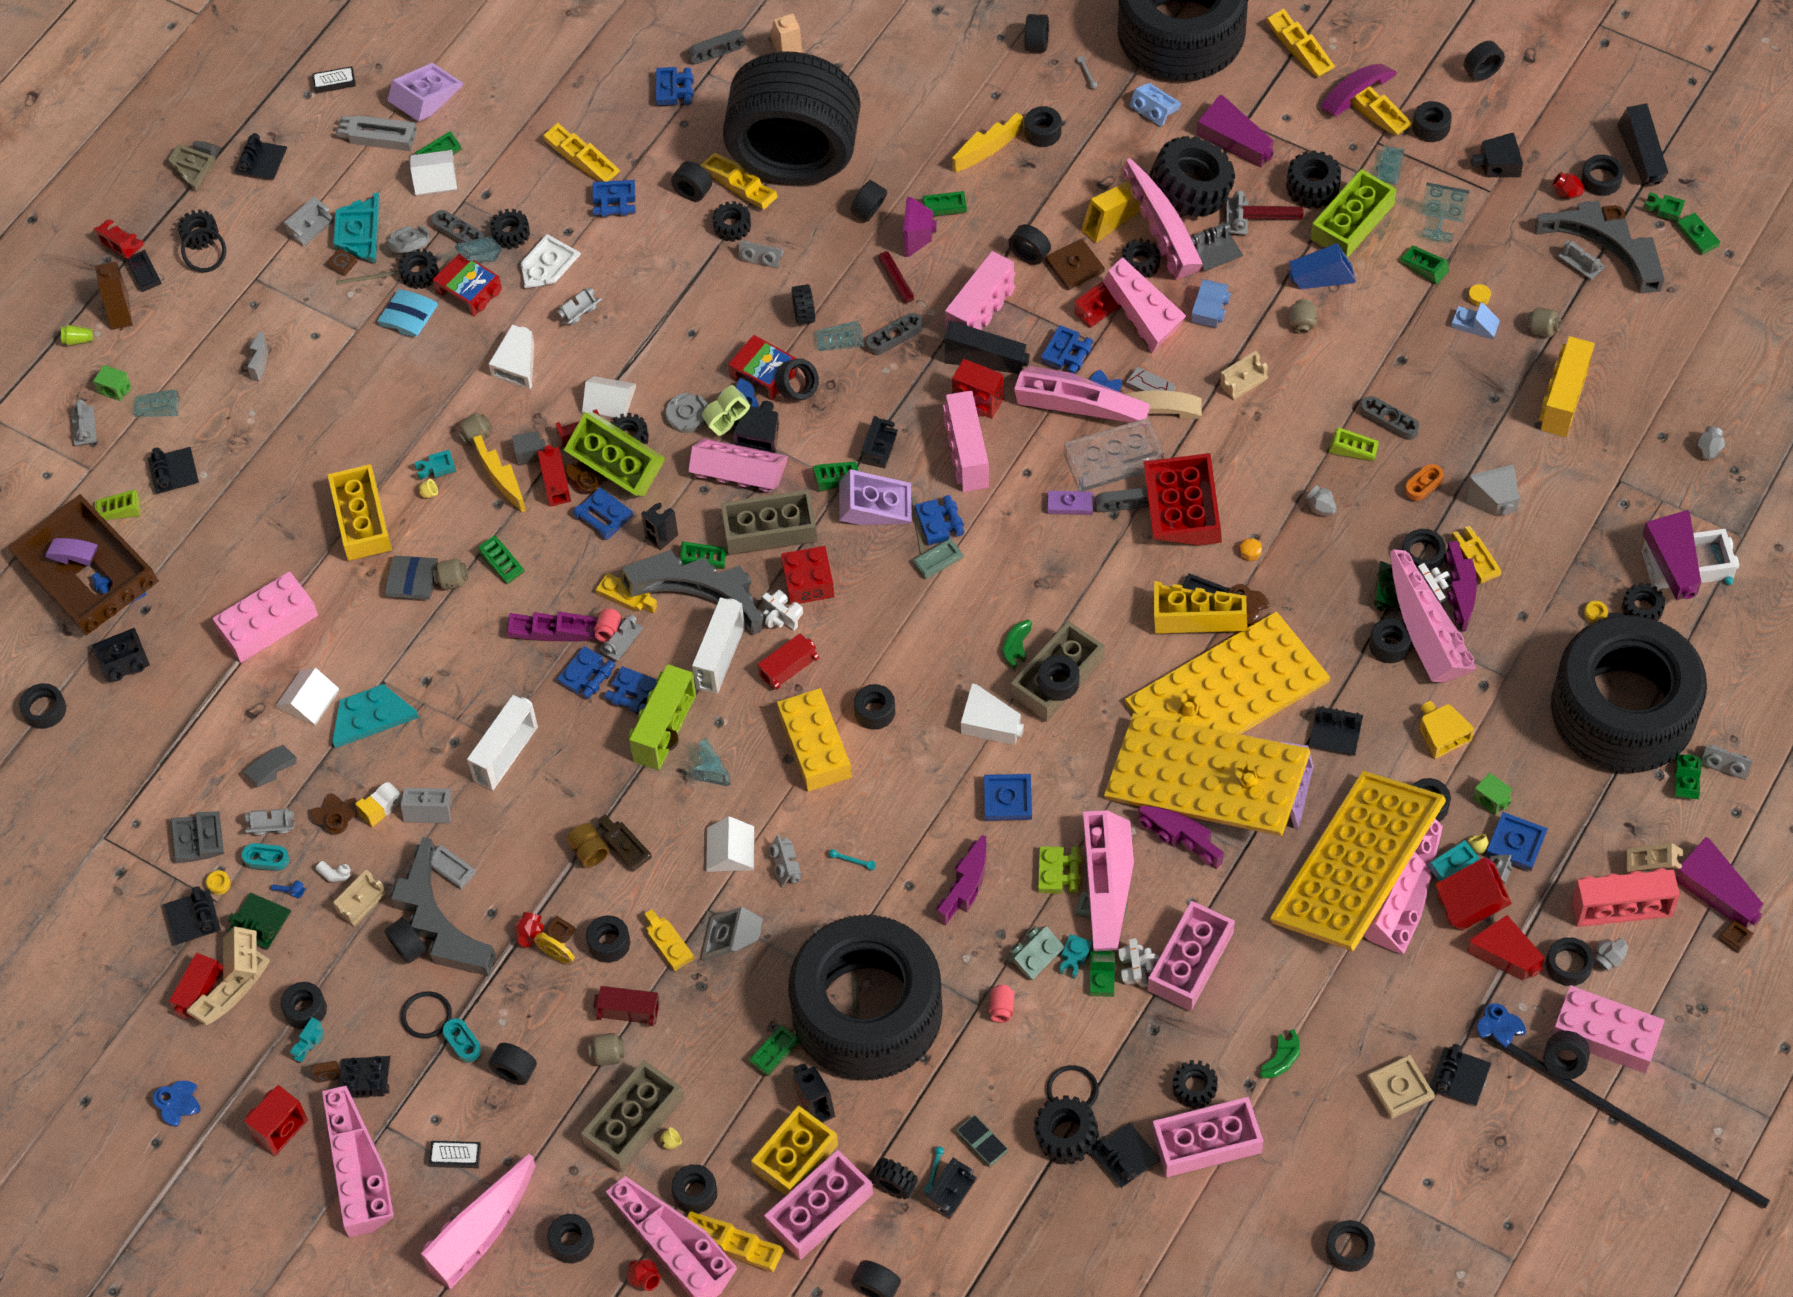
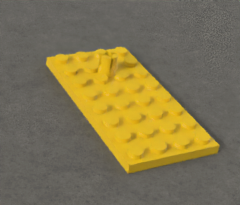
M1276 611L1248 627L1247 631L1236 634L1127 697L1125 704L1135 714L1242 734L1330 682L1331 677Z
M1133 713L1104 797L1106 800L1139 807L1151 806L1162 808L1187 817L1283 836L1311 752L1306 747Z
M1362 771L1270 917L1272 924L1354 951L1446 802L1444 795Z

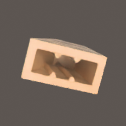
M794 14L774 19L770 38L776 51L802 53L800 27Z

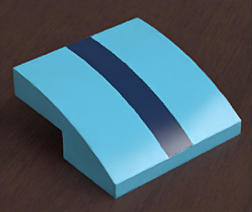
M398 289L377 322L381 327L397 329L401 335L417 337L437 308L438 303L420 294Z

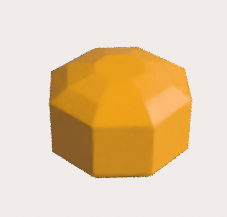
M1255 538L1244 539L1240 544L1241 557L1247 561L1257 560L1262 554L1261 542Z

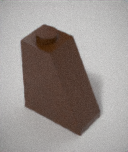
M117 262L96 265L97 283L111 329L133 326L128 291Z

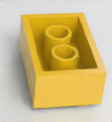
M798 1105L751 1160L753 1172L787 1196L838 1146L837 1133Z

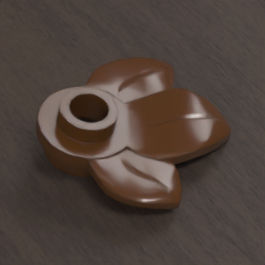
M580 460L577 465L566 464L567 476L575 481L577 487L585 493L596 491L598 485L608 479Z
M1236 584L1231 587L1229 593L1236 594L1238 591L1244 593L1247 603V624L1252 626L1258 620L1259 610L1269 608V601L1260 591L1250 590L1244 584Z
M330 793L324 802L323 808L311 809L312 818L315 823L325 826L329 833L340 834L347 829L348 821L356 816L358 810L355 803L357 800L356 798H351L343 803L340 798ZM340 822L339 825L333 826L334 823Z

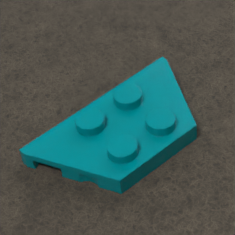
M379 192L373 193L372 198L363 202L359 199L349 206L336 209L335 249H342L353 256L376 263L380 208Z
M384 684L340 700L333 735L334 747L338 748L419 718L418 712Z

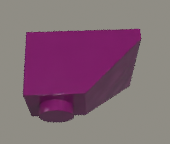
M907 197L903 227L904 257H910L932 241V234L937 232V220H933V211L912 197Z

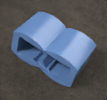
M1206 279L1202 280L1193 307L1191 322L1217 328L1219 322H1223L1226 311L1223 308L1224 305L1229 304L1231 292H1228L1227 284Z

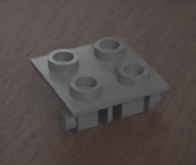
M1221 222L1215 228L1211 226L1209 230L1204 229L1203 232L1194 233L1190 237L1203 263L1204 271L1243 256L1232 236L1228 233L1231 230L1228 222Z

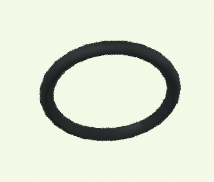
M197 228L189 232L182 241L181 255L184 262L191 269L198 272H210L217 269L223 263L226 257V244L222 236L213 229ZM196 233H211L219 239L222 246V254L215 265L208 268H200L188 260L185 247L188 240Z
M432 991L421 992L412 996L405 1003L401 1012V1021L405 1030L412 1036L422 1039L432 1038L441 1034L445 1023L452 1018V1009L448 1000L443 995ZM431 996L438 998L447 1009V1017L444 1024L438 1030L431 1033L423 1034L412 1030L406 1020L409 1006L421 997Z
M1068 1065L1061 1067L1051 1075L1047 1084V1095L1051 1103L1054 1101L1052 1084L1055 1078L1069 1070L1080 1071L1090 1078L1094 1092L1091 1100L1087 1103L1088 1107L1090 1108L1095 1103L1099 1087L1096 1078L1089 1070L1077 1065Z

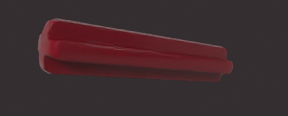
M1242 206L1243 218L1303 219L1304 215L1303 207Z
M888 251L880 253L879 261L901 299L906 304L912 302L914 294Z

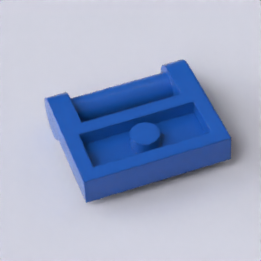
M598 488L582 505L580 504L574 509L573 515L578 519H583L598 530L603 538L609 539L633 516V511L602 488ZM590 510L593 511L595 514L604 519L610 525L603 524L601 521L596 519L588 512Z

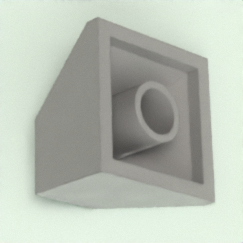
M1504 466L1470 475L1465 497L1466 503L1494 516L1509 515L1517 511L1519 493L1514 466Z
M744 907L711 916L701 959L706 961L726 955L757 941L761 934L763 918Z

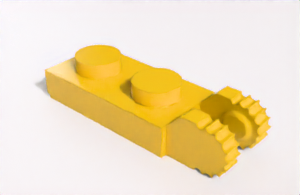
M1470 526L1464 527L1463 530L1468 540L1467 542L1463 540L1457 531L1452 532V541H1458L1463 558H1473L1476 578L1480 584L1501 576V569L1480 537H1477Z

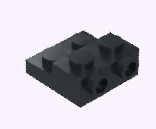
M135 628L92 644L107 683L110 681H120L123 676L133 672H142L145 667L150 666Z

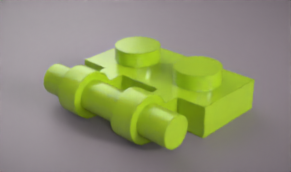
M1040 846L1038 893L1062 894V885H1068L1071 893L1079 892V885L1082 883V876L1079 874L1080 866L1082 865L1079 847H1071V854L1063 856L1064 847ZM1063 866H1070V874L1063 875Z

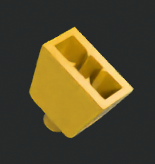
M1428 701L1421 706L1420 709L1425 716L1421 718L1419 728L1434 759L1472 741L1474 727L1450 704L1437 709L1432 701Z

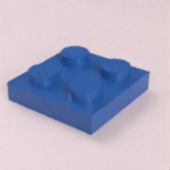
M1031 774L984 775L985 821L1032 820Z
M1502 812L1486 855L1490 857L1493 855H1511L1510 861L1512 865L1532 871L1548 828Z

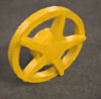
M544 932L537 934L534 938L537 946L550 957L568 965L574 961L575 956L564 946L565 943L558 942L552 937L547 936Z

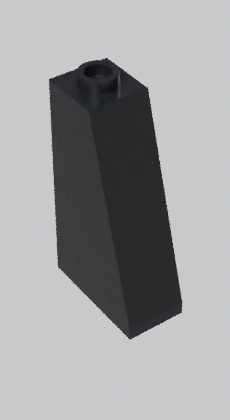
M1648 104L1627 107L1617 123L1619 131L1642 184L1658 185L1664 181L1668 170Z
M948 321L944 338L945 364L960 365L962 360L966 359L994 371L1020 374V371L1024 370V366L1029 365L1030 353H1026V344L954 321Z

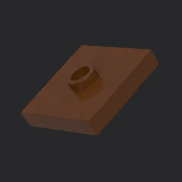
M1082 238L1046 256V262L1067 290L1105 272V267Z

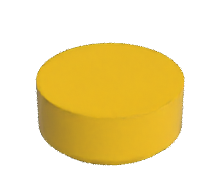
M1476 284L1470 288L1468 298L1472 304L1480 306L1481 303L1486 305L1490 301L1491 291L1486 285Z
M1595 600L1586 605L1584 617L1588 622L1594 623L1600 619L1607 618L1608 608L1603 602Z
M217 870L207 876L206 886L210 893L222 895L229 890L231 881L226 872Z

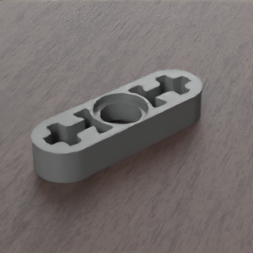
M733 30L692 45L688 49V55L694 64H700L743 48L747 40L741 30Z
M445 210L436 211L432 215L435 230L471 251H478L483 248L485 241L480 230ZM457 227L464 229L463 232L458 234L453 233V230Z
M909 313L869 335L866 341L868 352L872 355H881L919 334L923 328L921 316L916 313ZM891 331H898L900 335L894 338L889 336V333Z
M1368 396L1362 400L1360 411L1365 418L1406 440L1414 439L1418 435L1419 423L1413 417L1374 396ZM1391 414L1396 419L1389 422L1384 419V416Z
M1147 487L1100 493L1095 497L1096 509L1099 512H1114L1148 508Z

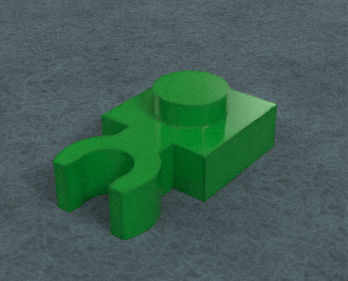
M1649 193L1647 200L1653 203L1646 201L1644 209L1647 211L1658 210L1657 216L1678 221L1685 200L1664 195L1663 199H1661L1658 195Z

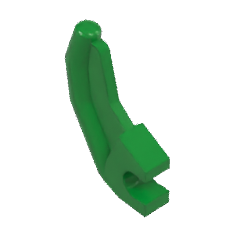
M1029 619L1017 623L1007 633L1001 649L1006 663L1013 670L1017 668V662L1014 659L1019 658L1023 663L1026 661L1023 640L1032 630V622Z
M1294 1029L1289 1032L1292 1038L1289 1041L1285 1040L1282 1034L1278 1035L1276 1056L1261 1067L1259 1074L1262 1079L1276 1078L1285 1073L1299 1057V1037Z

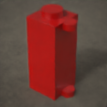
M547 445L544 447V450L538 451L549 506L551 507L571 502L560 448H553L551 445Z
M799 633L758 663L759 676L773 690H778L781 687L780 685L813 661L820 659L815 651L816 646L810 638L806 639Z
M199 953L194 955L169 1000L174 1014L181 1018L190 1017L195 1019L187 1013V1010L202 995L207 997L210 994L219 975L223 973L222 964Z

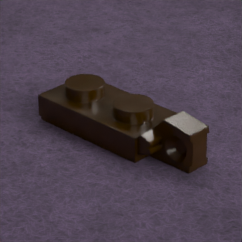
M606 814L598 819L599 826L603 830L601 835L633 872L652 858V854L623 822L617 821L613 823Z

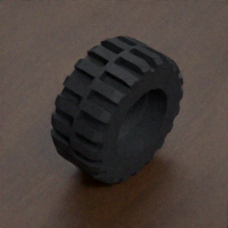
M1183 136L1181 139L1177 137L1166 142L1150 171V178L1164 193L1174 209L1179 214L1184 216L1188 214L1190 217H1198V215L1204 217L1217 212L1224 205L1235 179L1234 167L1232 162L1228 161L1229 157L1227 154L1222 153L1221 148L1217 145L1213 146L1210 144V141L1200 140V137L1194 136L1190 138L1189 136ZM1184 172L1196 176L1201 181L1190 178Z

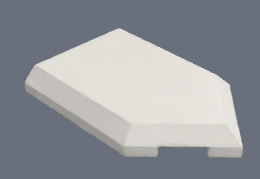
M546 234L521 262L525 288L556 283L581 253Z

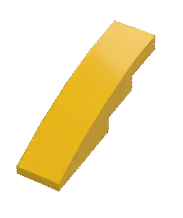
M1285 9L1267 18L1266 23L1279 40L1317 78L1335 68L1312 34L1308 36L1298 21L1294 23Z
M1371 86L1350 99V104L1363 115L1395 136H1398L1412 125V122L1385 95L1380 97Z
M1016 112L1004 125L996 122L985 135L977 131L952 157V171L957 173L971 167L1008 144L1023 130V116Z
M559 123L543 135V140L558 153L599 182L611 181L620 173V170L591 143L587 145L575 133L571 135Z
M713 153L700 165L716 181L763 210L778 198L776 191L762 185L758 177L745 172L744 168L737 162L717 153Z
M482 435L473 437L482 465L495 486L521 512L526 511L511 464L502 467L496 449L487 452Z
M691 1211L687 1216L690 1221L704 1229L727 1256L774 1272L784 1252L780 1245L760 1240L755 1234L735 1229L731 1223Z

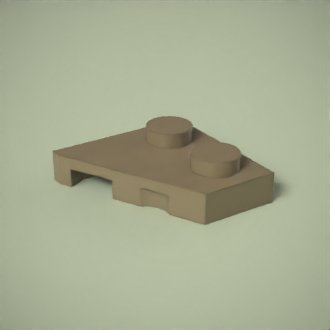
M180 144L176 146L168 158L169 164L195 191H197L216 162L214 156Z

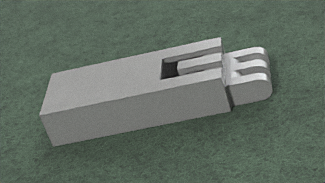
M355 115V117L341 116L336 135L342 138H349L351 144L411 151L417 128L415 122Z

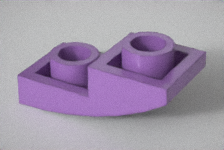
M55 538L46 553V558L68 564L69 560L90 566L97 552L98 545L77 539Z

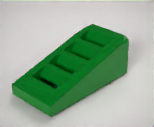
M1414 245L1400 258L1401 263L1435 284H1438L1449 272L1446 259Z
M856 461L813 466V475L818 491L822 492L838 488L839 481L843 478L839 472L843 471L845 476L850 469L859 471Z
M495 535L478 547L480 557L506 584H509L525 572L524 568ZM500 553L502 554V555H500L498 558H496L495 560L493 559V558H495L497 555H499ZM508 560V562L503 564L501 567L499 566L500 564ZM512 566L514 567V568H513L511 571H509L508 573H506V574L504 573V572H505L507 569H509L510 567H512Z
M681 542L679 558L682 566L705 558V554H709V559L707 560L710 565L712 564L715 569L725 568V547ZM714 554H718V561L714 560Z

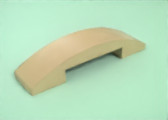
M1163 390L1138 391L1126 394L1150 404L1149 414H1179V419L1202 418L1201 398L1194 395Z
M257 951V974L255 976L252 975L243 983H240V977H235L230 982L222 981L207 997L202 995L187 1010V1013L204 1025L216 1021L246 995L262 975L270 959Z

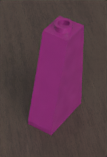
M1221 94L1198 121V136L1260 168L1266 161L1269 162L1274 155L1273 140Z
M1689 510L1646 522L1642 535L1676 601L1695 597L1699 592L1701 577Z
M1705 837L1681 864L1682 868L1677 869L1676 881L1729 920L1733 921L1735 919L1746 928L1751 924L1755 926L1763 915L1760 913L1763 906L1762 901L1713 842Z

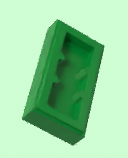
M449 131L416 151L415 154L452 150L454 155L461 151L462 147L452 132Z
M964 191L922 196L923 205L933 211V216L967 212Z
M1695 212L1677 221L1676 226L1701 255L1720 246L1721 241Z
M780 1025L749 1058V1062L768 1077L800 1042L797 1036L783 1025Z

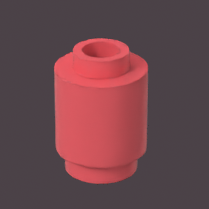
M604 609L600 612L594 628L595 637L599 641L605 643V641L611 639L615 632H618L622 617L616 610Z
M997 985L990 991L989 1014L991 1015V1020L995 1022H1008L1013 1015L1015 992L1007 985Z

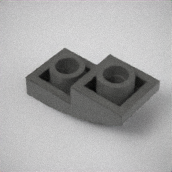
M281 745L252 763L244 771V776L258 788L276 780L277 772L295 765L297 757L284 745Z

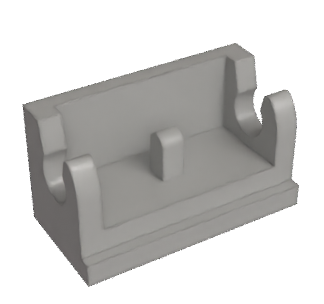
M313 196L284 222L288 236L303 247L306 246L334 221L333 217L327 213L329 208Z
M404 788L401 801L404 822H451L450 809L453 808L451 789Z

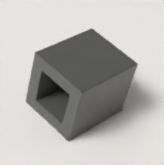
M538 431L512 436L518 466L540 462L538 451L544 450L546 445L545 440L540 439Z

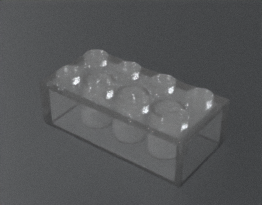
M1145 418L1065 442L1064 457L1078 490L1086 491L1145 473L1144 461L1164 459V451L1149 418Z

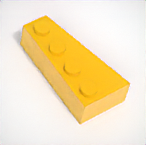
M1154 581L1155 634L1247 631L1246 596L1220 591L1209 593L1202 588H1196L1195 590L1182 588V585L1177 584L1166 586L1162 585V582Z

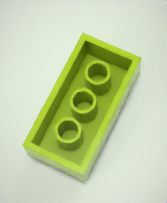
M1361 169L1312 223L1311 240L1325 248L1338 243L1348 258L1395 205L1397 189Z
M591 412L583 414L564 449L570 455L635 496L646 495L666 457Z
M669 664L666 665L664 671H660L658 674L657 685L654 690L649 692L645 709H641L638 715V723L635 728L631 729L628 736V741H630L631 745L630 752H632L634 762L660 771L669 752V749H665L670 740V732L666 731V728L675 730L678 734L696 697L693 672Z

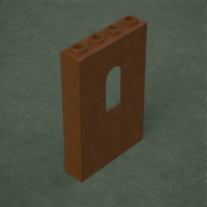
M81 494L8 546L15 560L86 636L159 582L152 568ZM69 538L97 544V552L92 562L94 561L112 580L111 589L105 594L96 595L76 575L87 565L69 560L68 564L46 558V553L53 539Z

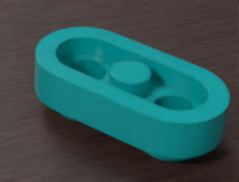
M251 843L242 851V859L249 868L280 871L286 868L290 862L287 850L278 845ZM254 856H259L256 860H252ZM281 858V861L275 862L276 859Z
M458 1018L450 1019L445 1023L443 1027L444 1037L459 1059L467 1063L477 1060L481 1055V1046L466 1023ZM455 1031H460L459 1035H452ZM468 1049H473V1052H472V1053H470V1054H466V1053H465L466 1050H468Z

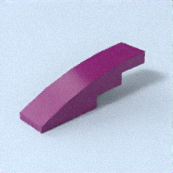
M560 611L557 612V615L534 612L532 616L509 613L506 637L541 641L598 640L594 632L598 618Z

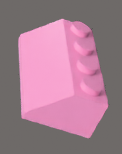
M703 438L692 446L688 472L695 473V476L699 478H708L710 476L715 477L716 481L727 483L734 481L742 487L753 485L758 486L759 490L769 492L779 486L788 456Z

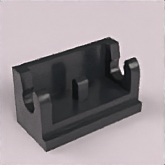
M873 416L861 450L862 464L886 469L898 434V430L894 429V422Z
M656 503L646 512L643 511L641 516L645 538L662 550L678 536L675 511L668 508L664 513L658 514L656 511L662 507V503Z
M953 1157L926 1196L927 1206L946 1218L951 1219L977 1180V1177L973 1175L974 1171Z

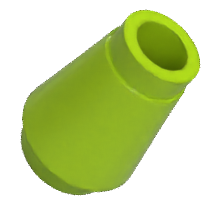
M73 325L61 327L62 344L70 346L93 342V329Z

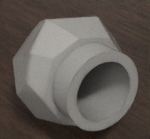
M1707 426L1705 432L1698 438L1697 446L1704 459H1714L1725 447L1724 431L1722 429Z
M1316 485L1305 497L1309 502L1308 505L1311 511L1318 516H1331L1336 512L1337 506L1330 490L1321 489Z
M1618 938L1615 941L1606 939L1600 942L1595 949L1597 954L1594 957L1595 963L1605 971H1609L1612 967H1619L1627 954L1628 946L1623 938Z

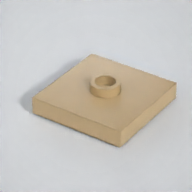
M1411 1055L1382 1067L1366 1077L1391 1119L1435 1097Z

